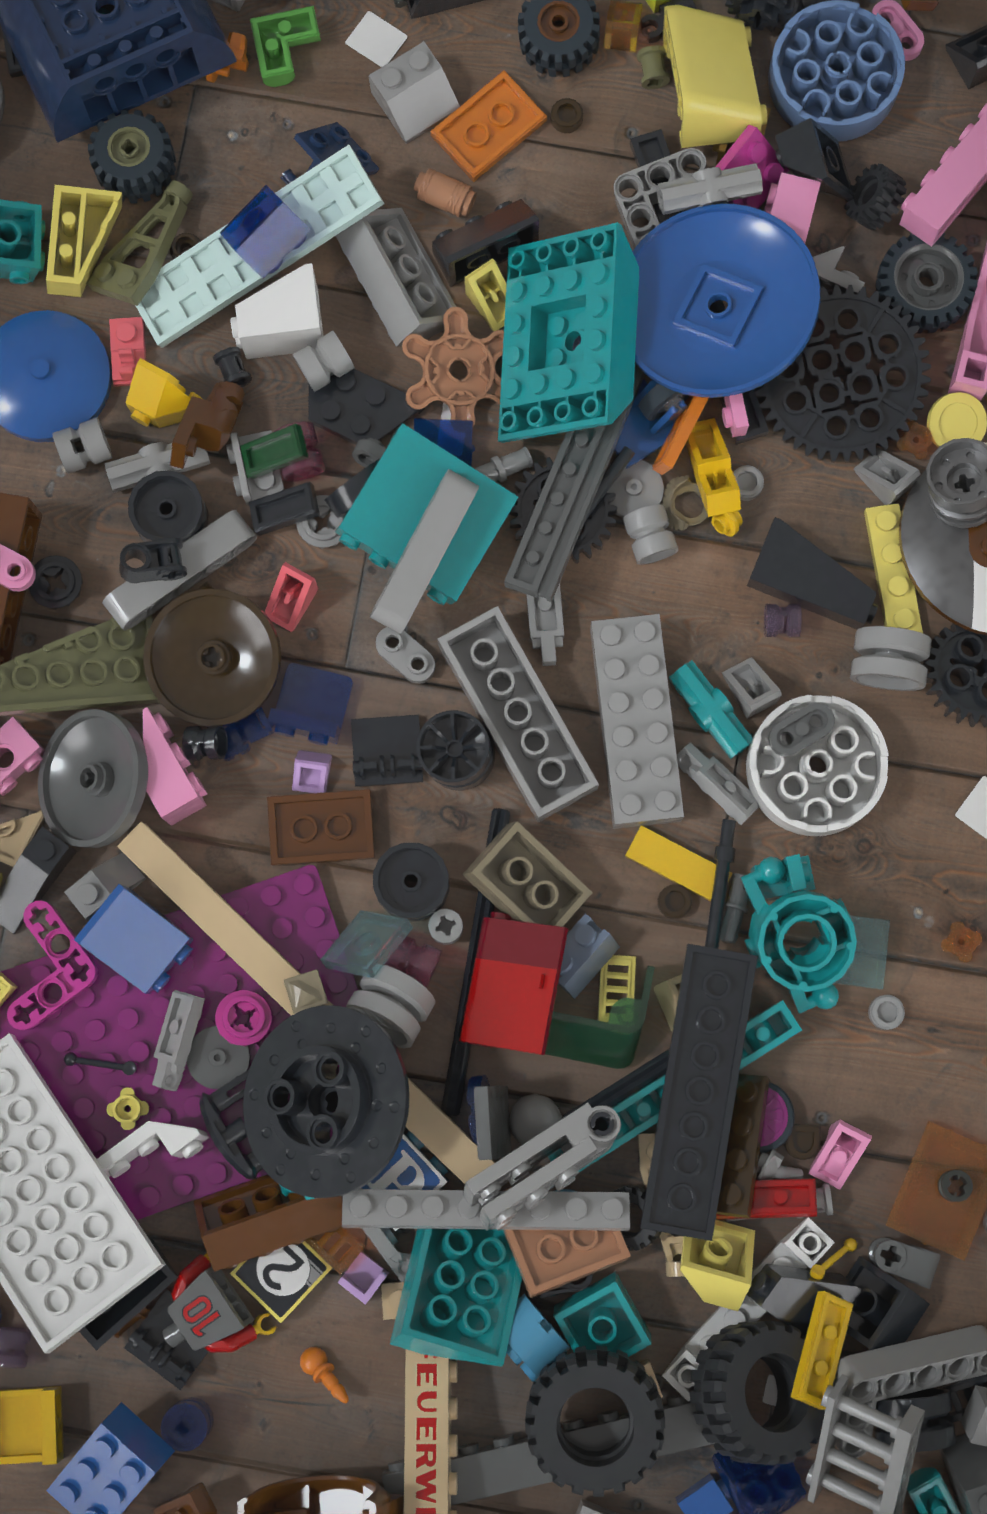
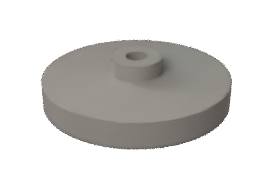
M641 460L628 469L625 467L607 491V493L616 494L615 500L608 503L617 506L616 515L623 518L637 509L661 503L664 492L663 480L659 473L652 470L651 464Z

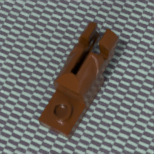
M221 381L214 385L212 392L206 400L194 396L191 397L172 442L170 466L183 469L188 456H195L197 447L208 451H219L227 443L236 424V417H238L243 405L242 400L245 394L242 387L232 382Z

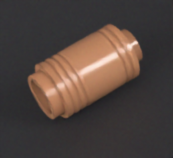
M431 168L426 173L420 172L414 185V191L418 192V200L456 215L459 218L462 215L468 217L477 197V192L472 190V186Z

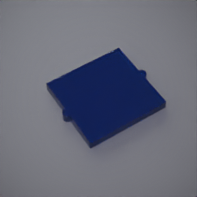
M414 418V431L472 467V452L476 448L475 445H472L473 420Z

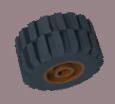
M525 0L522 4V13L518 15V35L521 52L523 55L526 54L528 64L532 66L535 63L536 71L541 74L544 69H548L549 76L556 77V71H562L563 77L570 76L569 70L574 69L577 74L583 70V62L589 65L593 60V54H597L600 41L599 12H596L595 2L593 0H530V2Z

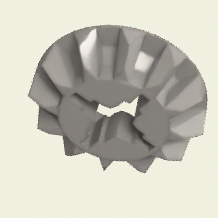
M328 495L316 496L320 516L317 517L324 518L330 513L329 522L334 530L323 527L321 531L317 532L318 523L314 518L296 523L299 535L308 545L321 549L336 546L340 542L339 538L341 536L336 534L335 530L345 517L337 518L324 501Z

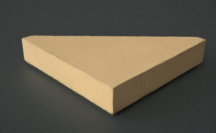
M42 810L17 820L14 819L0 824L1 862L14 867L22 852L41 829L45 821Z

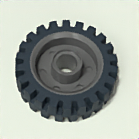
M912 233L907 238L906 236L901 237L885 254L876 276L875 287L879 292L878 302L882 303L883 300L890 297L889 308L891 310L901 305L902 309L899 317L902 318L910 314L912 317L907 326L909 328L918 325L920 328L917 333H922L924 330H928V333H935L939 328L942 331L947 329L952 323L955 324L970 306L977 288L978 280H976L978 272L977 267H973L975 260L972 254L967 256L965 245L958 246L956 244L958 239L953 236L949 239L944 238L945 233L940 236L932 247ZM919 278H929L934 286H924L919 281Z

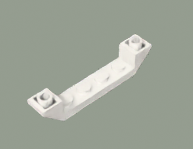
M148 1121L100 1156L97 1161L108 1178L110 1176L116 1178L131 1167L129 1162L139 1155L144 1157L156 1150L160 1145L158 1143L159 1140L163 1142L171 1156L188 1159L203 1148L202 1143L209 1136L205 1131L192 1127Z
M807 1217L780 1240L753 1269L752 1279L762 1270L765 1264L803 1269L808 1267L811 1269L835 1242ZM746 1295L739 1311L719 1306L683 1345L662 1376L689 1402L690 1392H694V1382L690 1381L692 1370H697L699 1363L696 1362V1358L700 1350L708 1349L706 1341L713 1334H719L720 1330L728 1325H737L738 1322L758 1321L766 1310L760 1307L748 1295Z

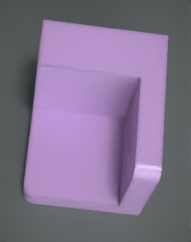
M361 1251L338 1283L366 1305L390 1272Z

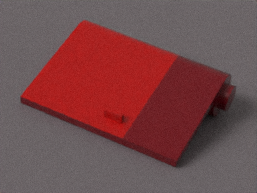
M491 912L490 918L483 917L460 1042L489 1048L497 1047L545 1055L568 928L513 921L510 915L499 912Z

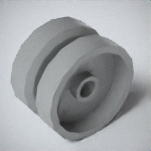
M885 626L859 628L855 633L854 649L862 656L853 659L850 679L861 685L886 690L916 691L924 689L926 687L928 669L920 662L930 656L932 639L923 633L903 628Z
M381 964L370 965L360 982L362 990L354 991L346 1007L357 1010L375 1020L390 1035L397 1047L410 1048L421 1029L418 1022L426 1021L436 1001L425 986L402 971Z

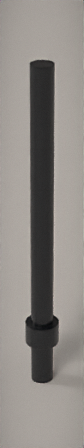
M722 820L719 846H715L713 860L717 861L705 947L719 949L730 863H734L736 849L733 848L736 821Z

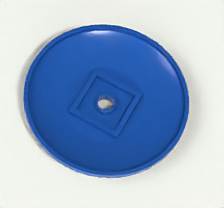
M711 204L695 207L672 216L659 224L632 251L639 266L635 364L651 379L670 390L685 395L708 398L732 396L753 390L774 379L787 369L805 348L813 333L820 308V284L814 259L803 240L792 228L765 211L738 204ZM717 300H723L728 303L726 310L721 313H713L709 308Z

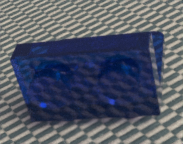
M296 663L289 664L276 709L271 708L268 723L272 728H275V733L293 738L295 734L307 736V741L318 745L327 746L328 742L338 744L353 687L352 679L348 676Z

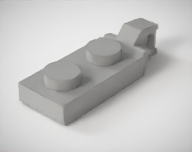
M560 583L552 602L539 596L533 597L526 594L530 641H532L533 649L541 648L543 666H555V647H563L564 625Z
M691 742L677 754V762L680 769L687 773L703 792L709 794L740 825L759 808V804L754 799L751 791L714 756L710 759L704 756Z
M177 990L172 992L154 1053V1058L158 1059V1065L152 1085L165 1090L177 1091L192 1048V1041L202 1014L205 998Z
M362 1228L401 1282L405 1281L411 1254L397 1252L394 1245L398 1240L389 1228Z

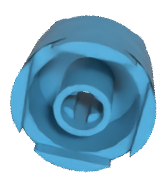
M523 1294L517 1300L506 1353L517 1366L522 1361L524 1362L520 1365V1368L534 1382L540 1377V1371L547 1364L552 1365L556 1361V1356L567 1352L570 1346L530 1299Z

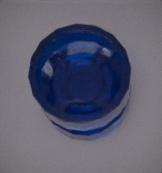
M183 1398L175 1403L163 1416L160 1427L164 1441L177 1451L184 1452L195 1449L212 1431L214 1423L213 1412L209 1405L199 1398Z

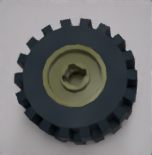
M128 109L120 110V116L115 117L114 113L108 115L109 121L104 123L101 120L97 124L99 131H92L90 136L92 144H88L89 160L99 184L105 190L122 192V202H124L125 198H128L130 203H137L139 198H143L144 202L151 200L150 195L154 193L157 197L163 193L161 187L163 185L168 186L171 182L170 175L175 176L176 167L174 163H176V156L168 132H166L164 125L160 121L156 122L153 115L148 113L144 117L141 110H134V114H129Z

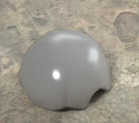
M531 1094L521 1097L512 1106L509 1125L513 1136L522 1146L562 1120V1115L553 1100L539 1094Z

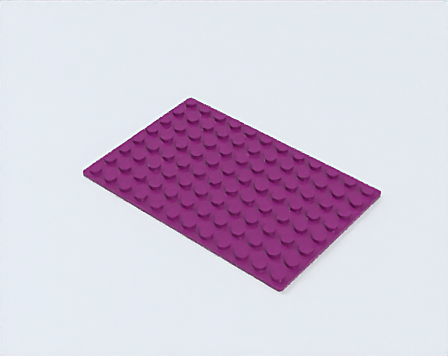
M307 865L221 895L299 973L303 974L318 969L327 1000L334 1006L346 1007L354 991H358V987L318 869L314 865ZM182 909L164 916L194 939L189 945L193 948V951L181 965L178 963L173 965L167 973L171 976L170 980L158 993L153 990L151 994H145L86 950L98 968L96 981L36 1027L30 1030H19L14 1028L7 1019L9 1006L57 970V967L47 955L1 971L17 986V989L0 1007V1040L9 1033L15 1035L96 1159L148 1121L192 1127L205 1131L208 1134L209 1138L202 1143L203 1148L188 1159L171 1156L163 1142L159 1140V1147L152 1153L144 1157L139 1155L129 1162L131 1167L125 1173L116 1178L109 1177L136 1220L252 1180L242 1176L223 1157L206 1128L199 1100L203 1092L211 1094L217 1089H210L199 1084L191 1075L187 1061L177 1091L165 1090L152 1085L158 1065V1059L154 1058V1053L172 992L177 990L205 998L194 1037L202 1030L216 1026L215 1014L217 1007L228 994L239 990H248L259 994L265 999L271 1010V1025L267 1034L259 1042L248 1045L250 1050L248 1070L258 1049L267 1036L281 1022L291 1016ZM69 948L56 952V954H64ZM77 950L71 958L63 960L62 964L65 967L68 962H71L77 971L73 975L74 979L81 978L86 981L88 979L86 972L89 970V966H80L76 962L74 957L80 956ZM51 983L45 987L44 998L48 1003L53 1004L61 999L62 989L58 984ZM35 995L31 997L36 1002L30 1008H23L21 1006L18 1008L20 1012L19 1016L16 1017L18 1022L26 1021L29 1023L31 1021L29 1014L36 1008H41L42 1013L46 1011V1008L38 1003ZM234 1007L237 1019L231 1027L243 1024L251 1031L249 1019L256 1011L243 1014L241 1010L238 1011ZM69 1052H73L77 1057L124 1064L128 1061H133L137 1065V1070L132 1075H126L122 1070L82 1064L68 1066L64 1062V1056ZM339 1065L337 1066V1069H336V1074H337V1075H338V1073H339ZM246 1080L228 1091V1096L232 1097L243 1090ZM127 1087L134 1089L135 1096L138 1099L149 1104V1112L146 1115H141L135 1122V1127L131 1130H124L121 1127V1122L117 1121L114 1116L111 1117L107 1114V1105L120 1097L121 1090ZM244 1098L221 1112L220 1117L225 1126L239 1117L244 1121ZM129 1105L125 1106V1111L130 1112L131 1107ZM331 1128V1130H330V1139L332 1138V1135H333V1130H332V1128ZM248 1137L237 1144L243 1154H248L252 1151ZM264 1169L258 1172L257 1177L266 1175V1171Z

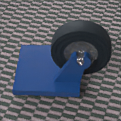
M653 379L649 384L645 380L642 381L614 449L617 455L624 446L630 448L635 453L626 469L663 446L676 419L687 408V404L684 401L690 395L670 390Z

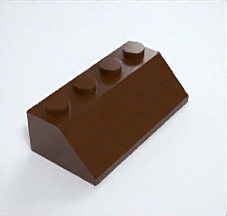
M268 1174L259 1177L257 1180H251L194 1200L201 1238L214 1272L233 1268L239 1263L257 1256H267L274 1250L291 1244L303 1243L310 1237L324 1232L336 1231L342 1226L343 1200L341 1196L306 1200L305 1196L296 1193L284 1196L280 1185Z

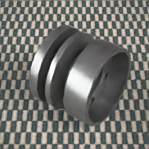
M971 438L953 439L941 445L931 455L926 468L931 507L936 516L947 525L958 528L977 527L987 522V445L982 441ZM962 489H967L968 492L964 493Z

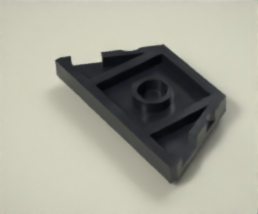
M352 369L341 377L331 375L330 383L316 392L313 391L309 384V423L355 445L359 440L368 438L382 442L386 435L393 434L402 423L416 413L420 414L425 409L411 408L407 404L405 392L356 369Z

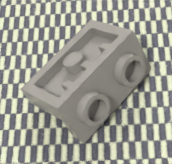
M272 430L238 437L237 432H234L230 435L232 444L226 445L230 464L236 463L238 475L233 476L236 495H243L246 505H249L250 501L284 490L280 469L255 479L247 478L240 445L272 433Z

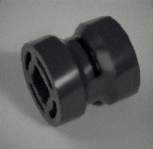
M211 725L207 729H203L200 726L186 727L182 738L184 755L188 760H201L203 757H208L211 760L224 759L228 750V736L225 728L222 725Z

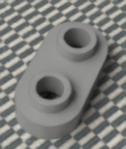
M388 627L378 633L376 637L378 654L403 677L415 684L425 683L432 678L435 672L433 656L403 630L399 634ZM394 637L398 639L399 644L395 648H389L386 645L389 638ZM414 660H422L424 667L420 670L413 669L411 665Z

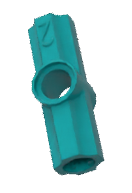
M693 660L684 664L668 678L679 695L689 705L688 709L694 720L705 732H710L730 760L752 743L753 738L734 715L733 706L727 697L717 687L714 688Z

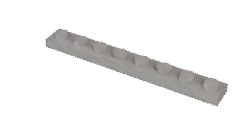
M358 1189L350 1194L343 1195L342 1228L485 1229L479 1220L483 1206L479 1202L470 1206L463 1195L464 1190ZM498 1191V1192H499L500 1195H501V1194H503V1193L506 1192V1191ZM548 1191L549 1193L545 1195L546 1199L529 1211L525 1206L518 1210V1213L515 1215L516 1219L502 1230L629 1231V1192Z

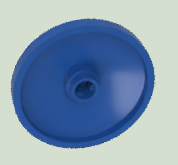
M43 310L22 314L0 327V426L25 440L54 442L52 433L68 427L77 430L80 423L99 416L106 405L111 391L112 368L103 343L87 324L66 313Z

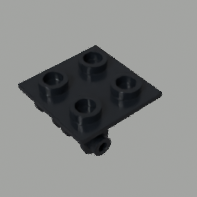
M419 715L351 719L355 787L423 782V769L416 750L417 738L420 732Z
M166 1289L147 1315L148 1317L129 1337L128 1343L124 1348L181 1390L209 1351L204 1347L194 1351L186 1340L174 1348L166 1342L162 1331L174 1322L167 1310L174 1302L171 1295L172 1292Z

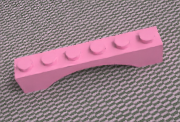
M987 242L977 277V288L970 304L948 394L956 392L967 393L979 401L982 400L987 392Z

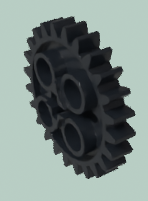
M550 457L546 460L545 468H542L537 462L534 463V475L527 471L523 472V478L526 483L516 481L514 484V488L520 494L514 493L518 496V499L509 515L517 516L510 521V528H520L515 534L516 541L523 538L535 509L533 503L538 502L541 490L553 466ZM606 493L590 514L592 518L584 522L582 527L584 533L578 537L571 554L576 564L579 563L580 553H583L589 559L592 557L590 547L593 546L600 551L602 550L603 544L599 539L600 537L608 540L611 538L610 531L605 527H615L616 520L609 517V515L616 514L618 508L608 504L615 500V493Z
M952 624L950 626L951 630L944 627L939 633L940 637L935 636L931 641L933 648L930 649V656L928 657L930 660L922 664L930 672L927 674L926 683H932V687L926 694H937L938 699L935 701L934 707L944 704L947 707L944 712L945 717L955 712L957 713L956 723L959 724L967 717L970 727H974L980 719L983 727L986 728L987 698L983 695L982 688L987 689V636ZM961 646L969 647L973 652V657L965 655ZM950 675L960 678L962 687L954 685Z

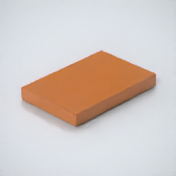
M503 70L432 129L430 134L463 172L475 182L547 122V115Z

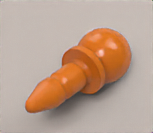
M319 1347L307 1348L300 1357L301 1369L306 1374L313 1376L315 1383L322 1382L328 1391H331L334 1398L342 1403H348L349 1398L345 1387L339 1383L337 1377L332 1373L334 1365L328 1363L325 1351Z

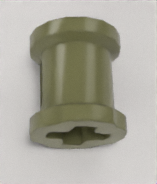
M647 46L640 49L636 55L637 60L642 66L643 77L641 85L645 89H658L670 82V74L665 70L664 57L666 50L663 46Z

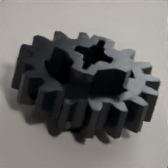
M726 0L725 6L728 7L727 13L735 15L736 19L745 21V26L752 25L753 29L760 31L767 27L771 32H774L775 27L783 30L786 23L796 15L798 9L796 0Z

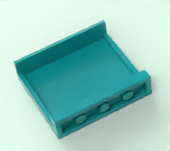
M402 423L391 438V442L343 521L335 530V533L341 536L339 541L348 548L357 551L359 547L370 554L368 559L375 565L386 569L387 566L394 569L447 470L450 469L477 484L479 489L426 588L428 591L427 596L441 605H445L446 602L451 605L459 598L517 501L518 496Z

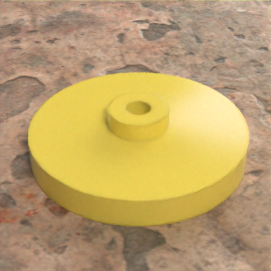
M949 393L940 397L932 405L927 417L929 437L938 448L953 439L971 438L981 441L987 429V415L983 405L978 399L967 393Z

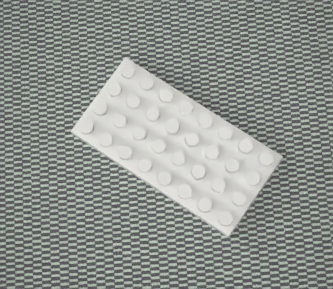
M9 1033L0 1040V1283L43 1352L51 1353L166 1264L15 1035Z

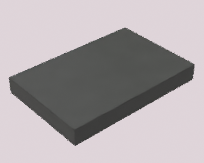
M508 1086L475 1087L474 1102L478 1159L480 1161L503 1158L512 1152Z

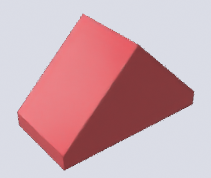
M285 562L281 567L265 609V614L269 619L286 630L293 632L319 589L315 578Z

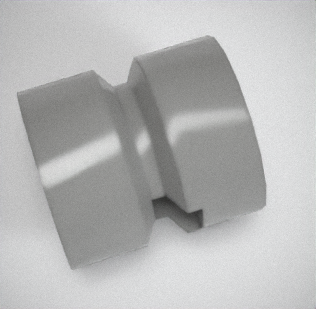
M333 330L317 339V347L313 348L307 345L292 354L314 392L329 384L331 375L341 377L355 368Z
M98 417L80 423L77 430L68 427L52 433L60 459L68 474L86 468L89 461L98 464L113 458ZM81 440L85 451L78 453L75 443Z
M662 504L646 506L623 517L627 534L631 538L636 539L631 547L636 562L639 565L663 560L674 555L679 550L673 532L665 530L669 526V518L665 506Z

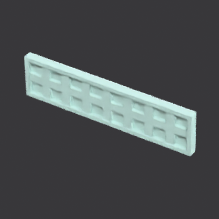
M347 145L161 267L155 282L136 308L157 345L163 348L385 203L350 145Z

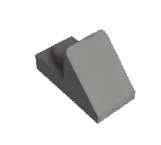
M844 246L813 257L818 272L820 290L821 287H825L830 295L833 294L835 285L839 286L841 294H845L848 286L852 285L854 294L858 295L865 282L859 280L857 275L850 271L843 270L840 272L836 270L845 248Z

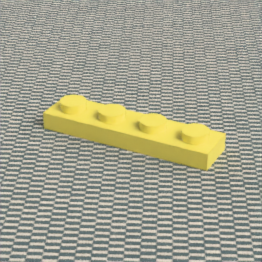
M899 503L866 508L864 515L885 627L903 628L923 633L915 587L907 574L900 551L899 523L901 511Z

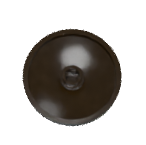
M223 589L194 590L171 601L153 621L144 645V669L152 692L159 702L175 716L184 721L202 726L232 724L247 718L257 711L273 692L281 669L280 641L269 617L250 599Z

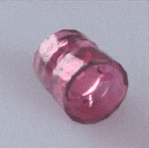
M295 422L275 430L278 431L293 424L301 425L309 458L281 468L285 481H303L318 476L326 470L321 450L315 448L318 444V439L312 422Z
M397 931L382 965L402 971L427 988L441 957L442 950L426 943L418 946L414 938Z

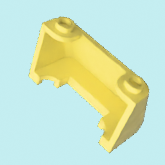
M670 5L664 8L663 47L666 50L665 57L671 59L678 98L677 112L680 120H682L681 131H679L681 148L735 142L748 125L757 127L761 132L762 125L767 124L766 105H760L749 51L752 43L750 26L745 27L743 20L687 6Z

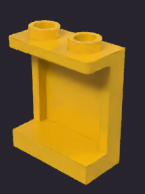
M61 1386L1 1389L0 1465L34 1462L50 1465L58 1464L63 1460Z

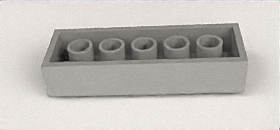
M498 606L438 638V646L489 734L537 822L544 820L598 789L599 783Z
M660 614L591 621L590 634L613 829L681 822L684 818Z

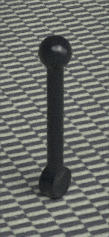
M69 1052L64 1056V1062L68 1066L82 1064L122 1070L126 1075H132L137 1070V1065L133 1061H128L124 1064L77 1057L73 1052Z

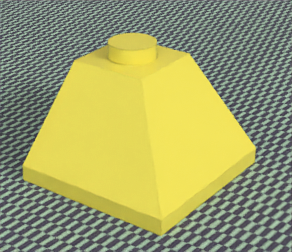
M715 1220L712 1241L683 1236L680 1271L704 1302L739 1311L752 1282L755 1230Z

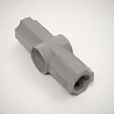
M756 163L721 170L719 167L703 169L695 172L688 178L659 183L657 185L659 207L663 215L705 205L727 204L731 200L760 195L763 191L762 176Z
M157 442L144 446L139 450L138 454L105 463L112 490L116 493L134 488L143 477L155 471L171 470L182 473L211 464L208 452L197 447L195 456H188L184 468L181 469L170 466L172 443Z

